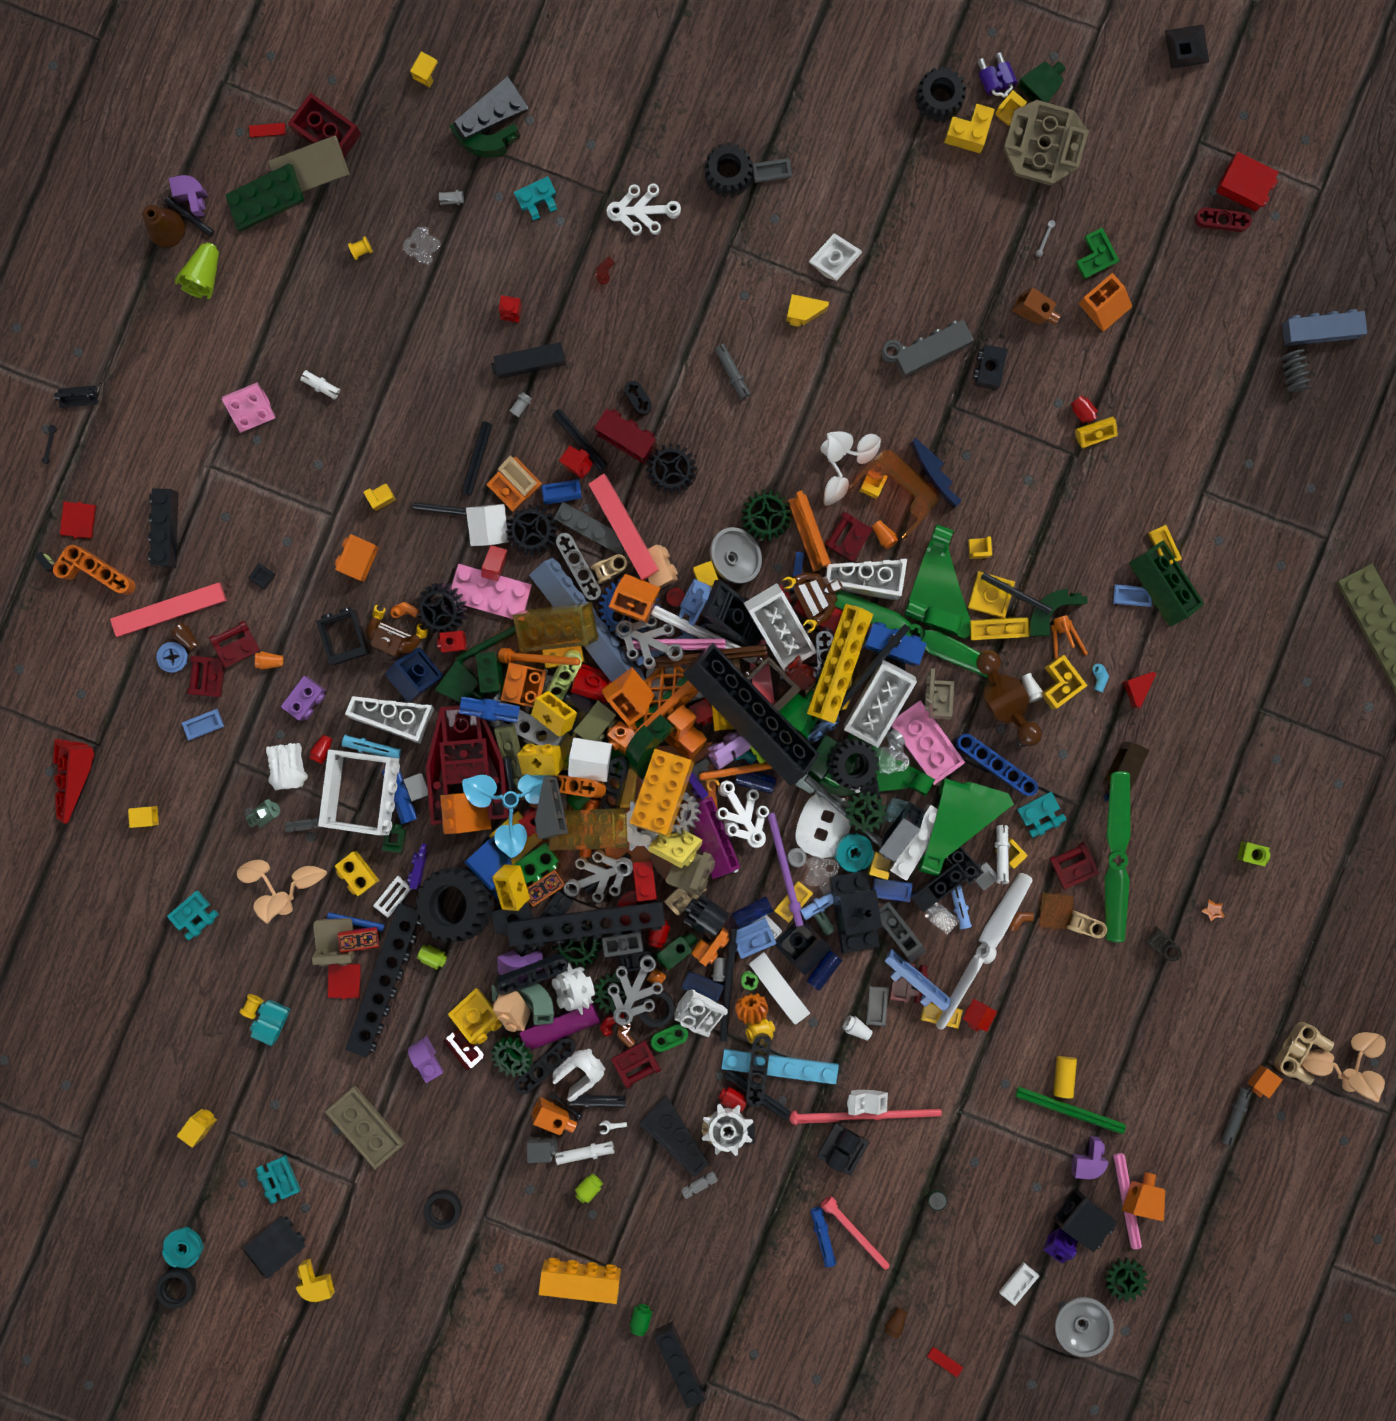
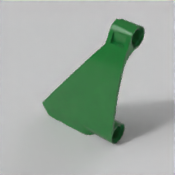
M936 524L919 568L904 616L921 621L930 628L965 639L970 636V617L948 549L954 530Z
M851 733L849 734L847 739L865 742L877 752L875 757H878L880 761L877 763L880 766L879 770H876L879 791L911 788L923 796L927 795L935 779ZM857 753L850 755L846 760L845 770L848 775L858 770L856 759L859 755ZM827 771L819 783H822L830 794L837 796L859 794L855 790H850L837 784L836 781L831 779L832 775L828 774ZM873 777L871 779L873 782L871 784L866 783V786H871L874 783Z
M943 778L939 789L941 798L927 849L920 859L918 870L938 876L946 857L1014 805L1009 793L971 782L960 783Z

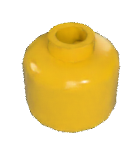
M761 1019V1024L754 1022L752 1025L749 1022L745 1032L750 1043H753L755 1036L759 1033L768 1034L772 1040L775 1027L772 1021ZM760 1039V1045L764 1044V1039Z

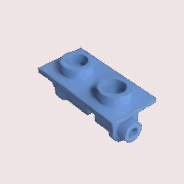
M837 716L835 724L818 718L821 723H815L807 738L808 742H817L828 730H834L839 725V722H841L839 716Z

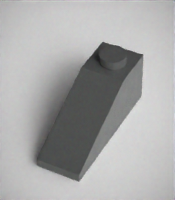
M546 776L543 778L535 817V830L539 839H550L569 834L557 777Z
M889 902L879 908L883 927L910 963L926 953L923 945Z

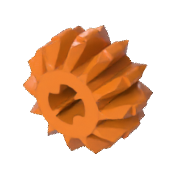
M750 992V995L746 996L743 994V997L737 1000L735 1011L739 1021H743L745 1025L749 1022L752 1025L754 1022L761 1024V1019H766L768 1005L765 998L760 997L759 993L753 995Z

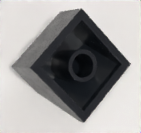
M802 918L803 925L796 927L794 922L777 939L775 946L801 973L806 975L832 948Z

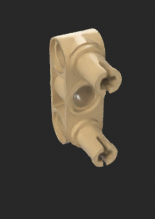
M1299 1022L1284 1041L1280 1052L1275 1058L1274 1066L1286 1076L1295 1077L1307 1085H1311L1315 1076L1301 1068L1303 1060L1307 1057L1313 1044L1330 1052L1334 1042L1321 1035L1320 1031L1314 1026L1305 1022ZM1308 1028V1034L1303 1036V1030ZM1288 1061V1068L1283 1069V1064Z

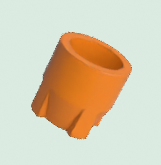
M656 967L646 977V980L651 984L656 981L662 984L666 979V975Z

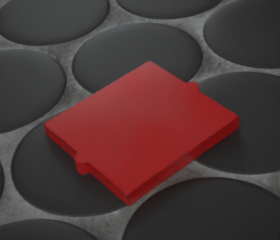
M80 501L78 503L64 502L60 535L73 536L76 539L78 537L92 538L96 505L83 504Z
M361 964L328 965V998H342L343 1000L346 998H360Z

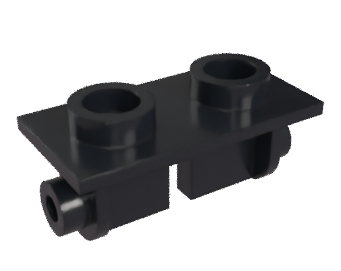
M96 385L58 389L57 393H54L55 400H59V408L98 405Z

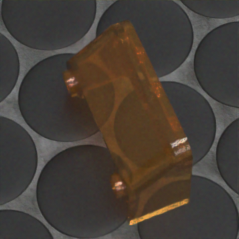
M886 449L881 451L850 484L848 490L851 492L866 474L872 479H881L886 473L915 498L910 506V511L917 518V521L902 536L905 540L938 503L940 496L934 487L892 450Z

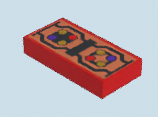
M377 927L337 932L340 953L379 947Z

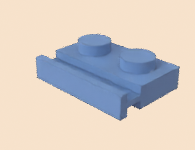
M766 917L737 929L736 943H738L737 950L741 959L777 944Z

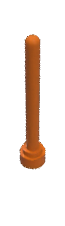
M509 648L500 649L498 654L500 663L509 664L514 662V660L575 666L581 663L579 658L515 653Z
M767 762L703 772L700 773L699 779L709 780L773 768Z

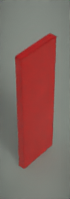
M285 123L249 126L250 138L286 135Z
M932 1347L927 1355L928 1358L956 1377L963 1370L961 1365L935 1347Z

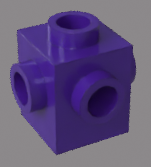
M1058 1228L1048 1235L1043 1250L1063 1264L1075 1257L1078 1241Z

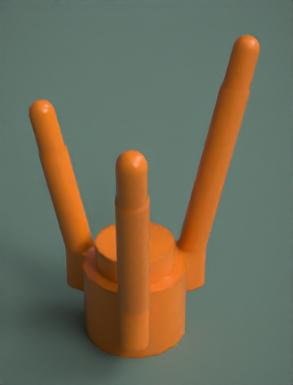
M1068 615L1053 619L1054 625H1051V629L1053 632L1054 658L1058 657L1057 631H1059V634L1066 633L1071 647L1074 648L1075 645L1070 634L1071 630L1084 655H1087L1088 652Z

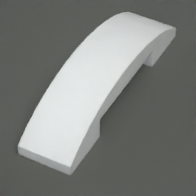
M764 952L749 963L756 975L795 1025L810 1014Z

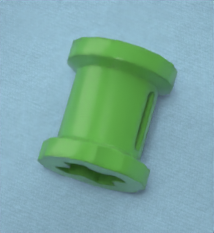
M749 970L745 971L741 976V983L744 989L754 990L757 987L759 981L756 973ZM747 976L755 978L753 979V984L745 983Z

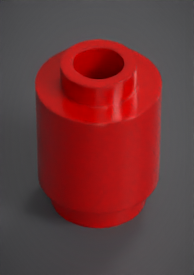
M1083 395L1070 404L1073 408L1072 411L1082 423L1087 422L1089 424L1098 417L1096 415L1098 410Z
M665 920L666 924L662 926V929L654 931L649 929L647 937L649 945L663 948V944H666L670 929L667 920Z
M729 1086L726 1089L723 1088L718 1096L720 1104L726 1108L734 1109L737 1105H740V1113H742L747 1104L745 1095Z

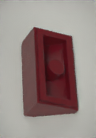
M459 1028L443 1040L466 1070L471 1069L484 1057V1054L475 1044L469 1043Z

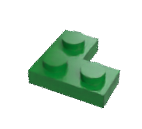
M1103 227L1084 237L1092 254L1078 260L1075 264L1085 280L1119 262Z

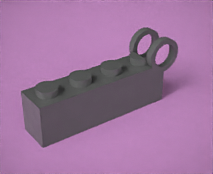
M955 320L947 325L948 328L942 331L939 328L931 332V336L926 339L923 337L918 338L909 347L906 345L902 346L897 340H889L885 343L881 355L885 362H895L902 377L905 378L970 346L974 339L965 321L958 322ZM889 347L895 348L897 355H889L886 349Z

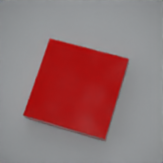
M581 664L573 680L571 692L608 704L601 690L612 682L601 669Z

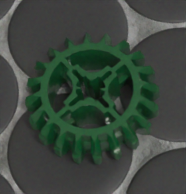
M765 489L761 491L762 496H759L757 491L754 492L755 499L749 496L748 500L751 503L744 502L743 504L748 509L741 510V513L747 514V516L741 517V521H747L743 524V527L747 528L750 526L751 528L747 533L751 534L754 531L753 538L755 539L758 537V534L762 535L761 541H764L765 536H768V541H772L773 534L778 539V532L784 535L785 530L783 527L786 529L790 527L786 521H792V518L787 516L792 514V510H786L790 503L783 504L786 500L785 496L778 499L780 492L772 496L773 490L771 489L768 495H766ZM762 501V510L751 514L752 508ZM768 501L776 503L781 510L771 509ZM765 507L768 514L772 515V517H769L768 524L766 518L761 516V514L764 515ZM782 516V522L779 526L771 529V521ZM752 520L763 522L766 530L758 528Z
M587 920L582 922L583 928L587 930L592 929L591 922L589 924L586 923ZM570 923L563 924L564 932L570 933L573 931V926ZM570 938V943L563 947L562 943L552 947V950L559 949L557 954L564 955L569 960L570 966L572 962H575L574 966L578 968L579 962H581L583 967H586L585 960L592 964L593 959L591 956L596 959L599 957L595 951L601 952L602 948L597 945H602L603 943L598 938L593 939V948L590 952L586 950L585 940H582L581 946H578V944L572 945L574 942L573 938ZM576 949L580 953H582L583 956L575 957L568 954L567 952Z

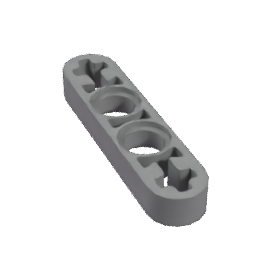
M568 533L558 535L556 544L585 597L590 601L599 599L601 589L575 541ZM563 537L570 539L568 542L570 548L575 547V549L570 550L566 554H564V551L568 550L565 545H560L562 542L561 538ZM573 553L578 554L580 557L579 562L576 564L569 562V556ZM581 570H586L589 573L587 580L582 581L578 578V573ZM591 580H593L594 583L590 584L593 589H598V591H596V596H588L587 593L590 592L589 588L587 587V585L583 588L582 585L587 584Z

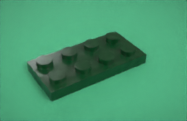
M286 164L225 194L236 228L241 232L305 201L294 167L291 164Z

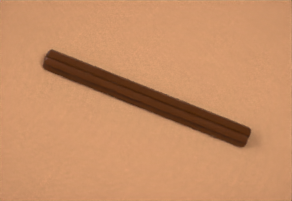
M766 645L720 650L729 660L767 655ZM701 652L685 653L679 661L670 660L668 655L653 657L656 662L654 668L689 665Z

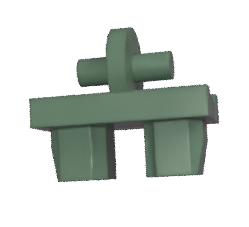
M268 799L251 811L252 814L245 818L250 827L258 824L259 828H261L280 814V807L277 803L271 802Z

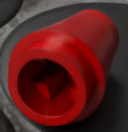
M322 735L310 750L309 759L323 764L324 760L327 761L328 750H330L333 739Z

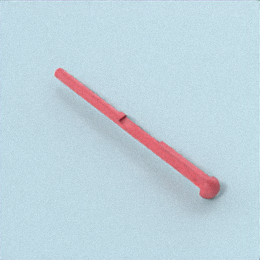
M941 1109L893 1110L879 1115L861 1113L854 1116L849 1115L848 1112L797 1114L795 1110L791 1112L789 1120L793 1125L797 1126L800 1123L839 1122V1120L941 1117L942 1111Z

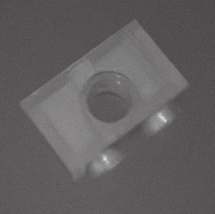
M938 902L925 911L926 915L924 917L946 935L960 921Z

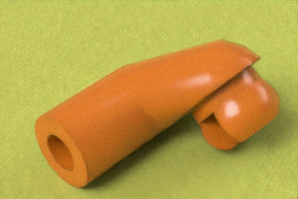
M402 602L392 607L390 615L393 618H399L409 614L416 618L420 610L406 602Z

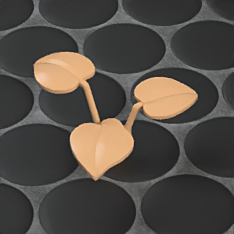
M252 860L237 869V877L241 882L251 883L262 877L271 891L272 896H261L254 903L255 913L266 924L277 914L287 915L292 912L291 900L294 899L295 885L298 889L308 888L327 875L325 870L315 866L299 868L292 874L293 882L291 883L288 895L286 892L275 893L265 875L270 870L267 862Z
M1368 1032L1356 1034L1351 1040L1352 1048L1359 1051L1355 1069H1346L1343 1073H1341L1338 1065L1333 1063L1334 1055L1326 1050H1311L1303 1060L1301 1067L1318 1076L1330 1074L1334 1067L1338 1073V1078L1342 1079L1344 1090L1348 1092L1356 1091L1377 1103L1380 1101L1385 1086L1383 1077L1373 1071L1361 1073L1358 1072L1363 1054L1369 1058H1376L1384 1052L1386 1042L1383 1036Z

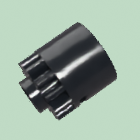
M701 894L698 900L693 898L684 910L687 916L683 922L712 940L730 913Z

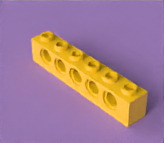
M845 604L807 714L835 724L873 613L861 607Z

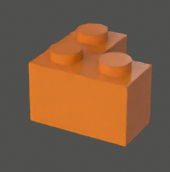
M682 704L667 717L666 720L675 730L664 740L684 758L692 760L704 749L707 738L701 731L693 727L696 716L691 709L686 708Z

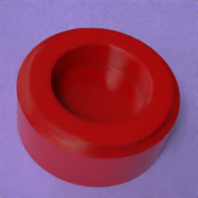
M672 588L667 592L666 600L670 606L680 607L685 593L680 588Z

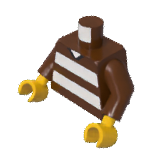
M802 573L793 576V578L786 577L782 579V581L788 580L790 582V585L784 589L793 587L809 619L803 624V626L806 624L812 626V629L808 630L807 633H811L816 626L821 625L831 617L835 610V603L838 601L835 593L843 589L839 579L829 582L827 577H821L816 573Z
M375 605L372 618L366 629L367 636L372 640L371 646L393 656L412 653L421 642V639L426 638L428 635V629L422 630L421 623L417 625L416 635H412L380 621L386 609L384 608L380 612L377 610L378 605Z

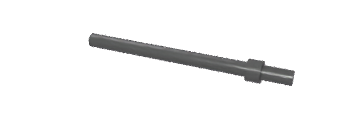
M810 775L804 779L814 789V793L819 797L822 796L844 817L849 814V812L845 811L846 807L833 797L822 783L819 784ZM853 814L855 820L861 823V821ZM867 828L863 834L880 848L882 839Z

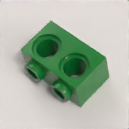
M545 842L514 865L521 866L526 883L530 881L535 883L542 878L541 873L546 870L551 872L557 868V862L560 859L549 843ZM543 853L551 856L550 863L542 862L541 855ZM527 864L535 867L534 874L530 875L525 871Z

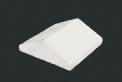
M834 233L809 262L826 278L837 281L860 256L862 251Z
M504 504L466 507L471 546L509 542L507 540L508 534L506 533L507 521Z
M574 737L569 756L568 776L607 782L612 743Z

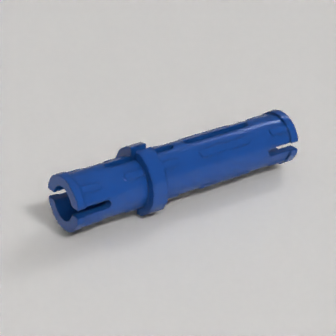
M814 1207L810 1210L814 1224L813 1230L817 1235L823 1256L824 1266L833 1267L837 1263L827 1229L829 1227L825 1223L822 1208Z

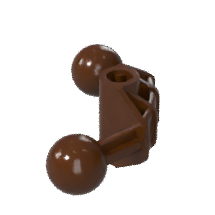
M991 650L981 652L976 659V666L989 679L985 683L984 699L989 710L996 719L1005 723L1013 722L1018 728L1017 738L1021 744L1028 747L1037 745L1042 738V730L1039 725L1034 722H1027L1023 717L1030 700L1024 686L1018 678L998 673L1001 667V658L996 652Z

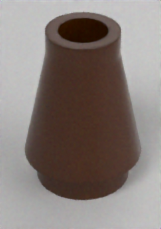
M183 622L171 631L172 637L190 651L199 645L188 625H184Z
M897 1307L896 1311L884 1325L886 1327L884 1332L898 1339L902 1335L908 1312Z

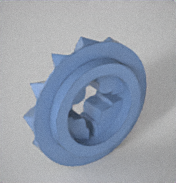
M168 642L159 648L157 663L164 671L175 673L182 670L185 664H187L188 654L185 647L181 644ZM171 652H173L174 655L180 656L174 659V663L172 660L165 659L168 658V656H171Z

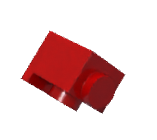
M501 295L498 309L501 315L500 320L519 323L522 309L520 298Z

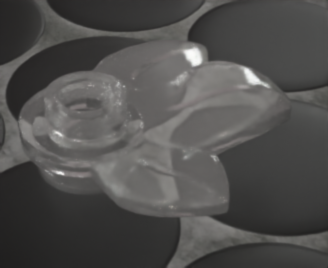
M425 226L413 230L411 237L407 238L403 243L404 252L409 256H414L422 264L433 263L431 253H434L441 247V242L437 238L429 236V228ZM410 244H415L416 248H411Z
M891 739L888 747L873 749L877 752L875 757H878L880 761L877 764L880 766L879 770H876L877 772L892 774L894 771H904L908 768L910 761L908 756L904 754V749L900 742ZM901 760L903 764L898 765L896 761Z
M811 857L805 862L808 868L811 869L806 875L805 884L809 886L820 885L822 893L826 894L831 891L829 877L838 874L839 865L831 858L824 860L820 857ZM827 865L833 866L831 872L826 870Z

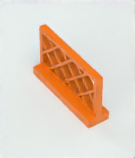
M801 490L796 492L795 497L788 500V502L790 503V510H792L796 527L814 573L826 569L828 564L831 563L808 498Z
M674 666V674H665L667 667L657 668L644 680L652 692L659 691V700H652L650 703L658 704V710L655 713H649L648 707L646 713L642 716L644 717V723L639 728L635 726V722L630 725L635 732L643 725L647 727L660 714L667 719L682 704L685 706L699 693L689 681L683 686H677V678L685 677L683 675L684 670L680 666ZM665 678H673V686L664 687ZM660 679V687L651 688L652 681ZM663 691H672V696L669 699H663Z

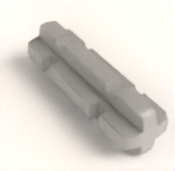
M710 1172L706 1177L703 1176L691 1183L690 1186L687 1185L682 1188L681 1192L685 1199L693 1196V1193L697 1194L709 1187V1184L716 1183L717 1177L714 1172Z

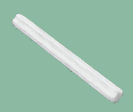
M655 606L651 612L652 616L700 639H724L694 624L692 626L689 624V621L683 618L680 619L679 616L658 606ZM726 640L725 649L741 647L729 640ZM757 657L743 659L754 664Z

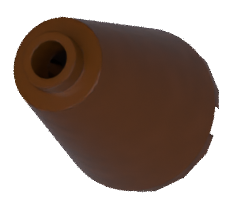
M149 205L143 210V220L152 242L166 248L180 243L179 241L185 235L186 226L184 220L177 212L156 205Z

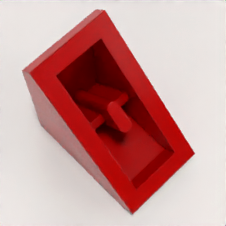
M1149 672L1123 681L1133 708H1141L1157 673Z

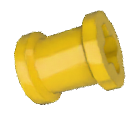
M366 236L356 243L348 244L355 260L365 253L373 252Z
M248 994L247 1001L239 1013L247 1018L255 1019V1013L264 1000L256 995Z

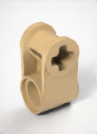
M617 554L591 566V569L596 573L598 584H602L625 572L628 569L629 563L623 555ZM617 559L624 560V566L620 569L615 568L614 565Z
M1072 910L1073 916L1070 925L1066 927L1067 929L1094 938L1105 936L1107 927L1103 922ZM1097 924L1099 929L1096 933H1093L1092 928Z

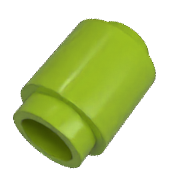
M423 944L417 959L421 960V963L438 970L439 966L443 968L447 957L444 951L431 945L426 946Z
M592 1173L575 1189L576 1198L582 1203L585 1201L589 1203L601 1190L603 1182Z

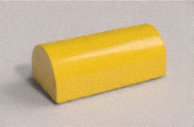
M1112 416L1076 429L1075 435L1080 447L1084 448L1118 436L1116 419Z
M1056 1057L1053 1095L1061 1098H1074L1077 1058Z

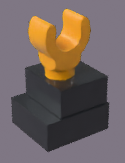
M706 756L696 762L692 769V772L699 781L700 773L710 771L707 767L710 765V762ZM716 778L705 780L709 791H712L709 786L710 782L714 781L718 786L720 785Z

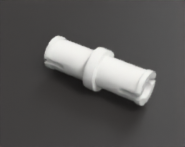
M307 370L303 372L302 375L304 377L301 376L300 381L312 386L318 393L322 392L334 400L338 397L337 393H340L339 388L326 382V379L323 377L319 378Z

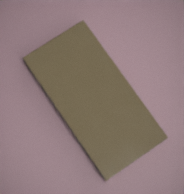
M336 136L268 161L272 171L286 164L293 165L302 192L350 175Z
M355 1085L325 1111L327 1116L374 1170L405 1144Z

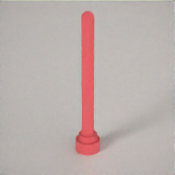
M831 1195L824 1199L820 1207L825 1212L832 1213L878 1264L887 1270L890 1266L889 1263L837 1208V1201Z

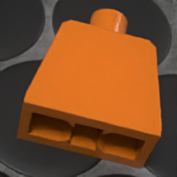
M539 1097L531 1113L533 1125L557 1135H561L563 1130L573 1133L577 1122L569 1119L566 1109L542 1097Z
M1145 1172L1143 1183L1131 1182L1122 1211L1164 1221L1165 1190L1155 1186L1156 1174Z

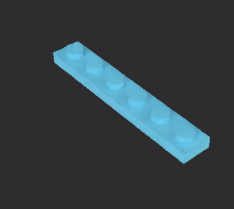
M724 1049L722 1069L749 1073L752 1052ZM770 1055L767 1075L836 1084L839 1065ZM756 1057L754 1059L757 1065L765 1063L763 1057Z

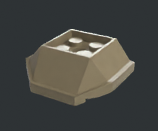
M1035 100L1014 111L1003 150L1015 176L1052 186L1079 168L1089 130L1083 125L1074 110ZM1039 142H1045L1048 147H1042Z

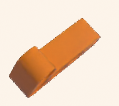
M76 545L67 546L53 567L54 575L65 580L74 579L81 569L117 593L129 595L135 590V583L131 578L86 549ZM78 550V557L74 559L73 553ZM93 560L95 565L90 569L89 563ZM67 566L68 572L63 575L62 570ZM110 571L111 576L106 580L105 573ZM117 581L124 582V585H126V587L124 588L121 584L116 583V582H117Z
M560 774L552 776L557 777L558 786L561 780L560 793L601 798L606 792V786L601 781ZM589 786L595 787V790H589ZM529 803L531 807L538 808V804Z

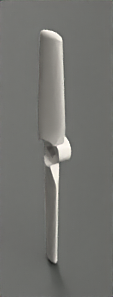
M1019 873L986 924L979 939V942L982 944L977 948L976 955L974 954L951 995L949 1007L940 1015L936 1023L938 1029L943 1030L982 964H989L995 959L997 954L996 947L1006 933L1032 883V878L1029 875Z

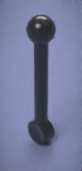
M54 425L48 427L50 434L45 457L42 458L44 464L50 462L49 454L54 433L57 432V428Z
M556 1092L549 1094L551 1100H556L575 1116L576 1120L582 1119V1114L577 1113L571 1107H567V1104L557 1097Z

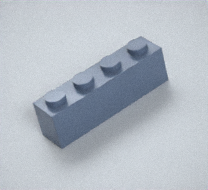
M1357 309L1347 310L1341 314H1338V311H1332L1321 316L1319 313H1313L1302 318L1300 315L1288 317V320L1282 323L1284 346L1360 339L1367 334L1365 311L1357 312Z

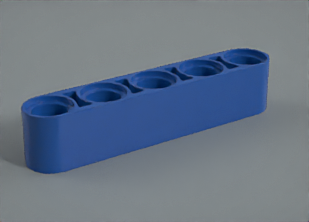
M961 734L956 738L955 745L958 750L1017 792L1025 796H1032L1037 793L1038 784L1035 780L970 734ZM964 737L969 739V746L967 748L961 746V739ZM980 748L985 751L983 759H979L976 755L977 750ZM996 759L1001 763L998 770H994L992 767V763ZM1010 771H1014L1016 773V779L1014 781H1010L1008 779V773ZM1026 782H1030L1032 785V789L1028 793L1024 791V784Z

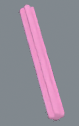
M632 639L634 648L641 650L639 641ZM656 639L668 646L678 644L682 650H705L712 643L719 650L726 648L725 639ZM649 646V649H650V650H657V649H655V648Z
M1117 1153L1113 1157L1122 1204H1124L1130 1187V1180L1125 1155ZM1124 1212L1130 1247L1132 1249H1140L1142 1244L1136 1215Z

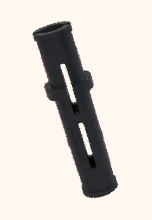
M585 1093V1095L578 1096L574 1101H568L567 1107H585V1109H589V1107L625 1108L626 1095H589V1093Z

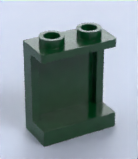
M495 652L476 654L480 693L492 694L503 692L502 663L498 659V654Z

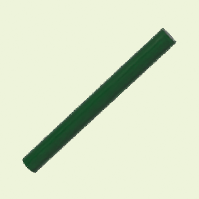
M524 621L455 657L464 661L527 627Z

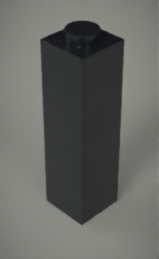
M561 342L493 356L494 362L491 363L493 374H497L499 379L566 365Z

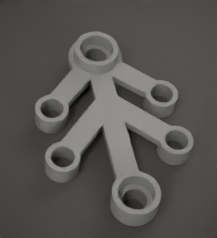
M654 616L649 617L647 624L641 621L632 623L623 620L619 622L616 626V633L619 638L625 640L627 657L630 661H636L639 658V653L634 648L632 638L640 643L644 657L643 663L647 669H653L656 665L655 659L651 656L649 646L666 653L672 661H679L683 657V650L680 645L672 644L668 646L653 639L662 635L672 636L675 632L673 625L667 623L663 627L654 629L658 625V621ZM655 620V623L649 624V621ZM645 627L654 629L645 633L637 631ZM625 628H628V629H629L628 632L623 633V630H624ZM667 628H671L670 632H665ZM632 652L636 653L634 657H630ZM674 652H679L678 656H672ZM652 660L653 662L651 665H647V661Z
M600 849L593 853L592 859L597 863L603 862L612 866L611 868L605 869L588 862L584 856L578 857L575 862L576 867L595 874L578 881L574 879L568 880L564 886V892L568 896H576L580 888L599 881L598 887L592 895V900L600 903L604 899V890L610 876L617 874L614 883L609 888V893L612 896H618L622 889L621 884L624 876L630 875L633 871V863L630 859L621 857L616 860L606 856ZM596 854H600L602 858H597ZM579 861H583L585 865H580ZM621 864H625L627 868H622ZM570 884H574L576 888H571ZM616 887L618 892H614L612 888ZM595 894H599L601 898H596Z
M645 955L641 958V969L632 987L627 977V968L619 966L616 969V975L620 978L627 996L624 1005L618 994L619 986L615 983L608 986V993L612 996L616 1006L613 1017L619 1025H627L632 1021L633 1016L646 1011L651 1012L655 1008L654 1001L651 999H646L642 1005L631 1008L634 1001L652 994H660L663 991V986L658 981L652 983L650 987L640 990L647 973L651 972L656 965L655 959L650 955ZM647 959L651 961L649 966L644 964V961ZM624 969L625 974L619 975L618 971ZM659 985L661 988L659 991H655L653 987ZM616 987L617 991L615 993H612L610 991V988ZM646 1003H652V1007L646 1008ZM621 1012L627 1014L625 1018H621L619 1015Z

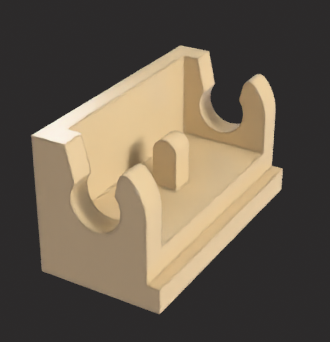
M677 888L664 902L679 916L686 909L693 898L697 899L699 896Z

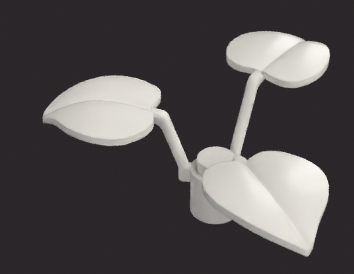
M840 431L827 433L828 440L822 444L821 452L827 456L838 477H832L826 485L823 500L825 506L841 500L849 487L848 479L842 478V473L835 462L839 461L846 453L857 456L859 464L870 462L880 448V437L875 434H867L859 441L857 451H851L853 437L849 433Z

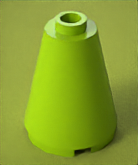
M211 243L199 246L175 277V284L179 283L182 285L181 290L201 299L202 296H207V299L212 297L219 258L217 247Z

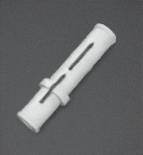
M1003 825L996 826L997 842H995V848H997L996 882L1001 884L1002 881V884H1008L1009 827L1005 825L1003 828Z
M610 1141L597 1145L592 1143L591 1146L557 1152L556 1163L560 1165L588 1158L598 1159V1156L614 1154L613 1142Z

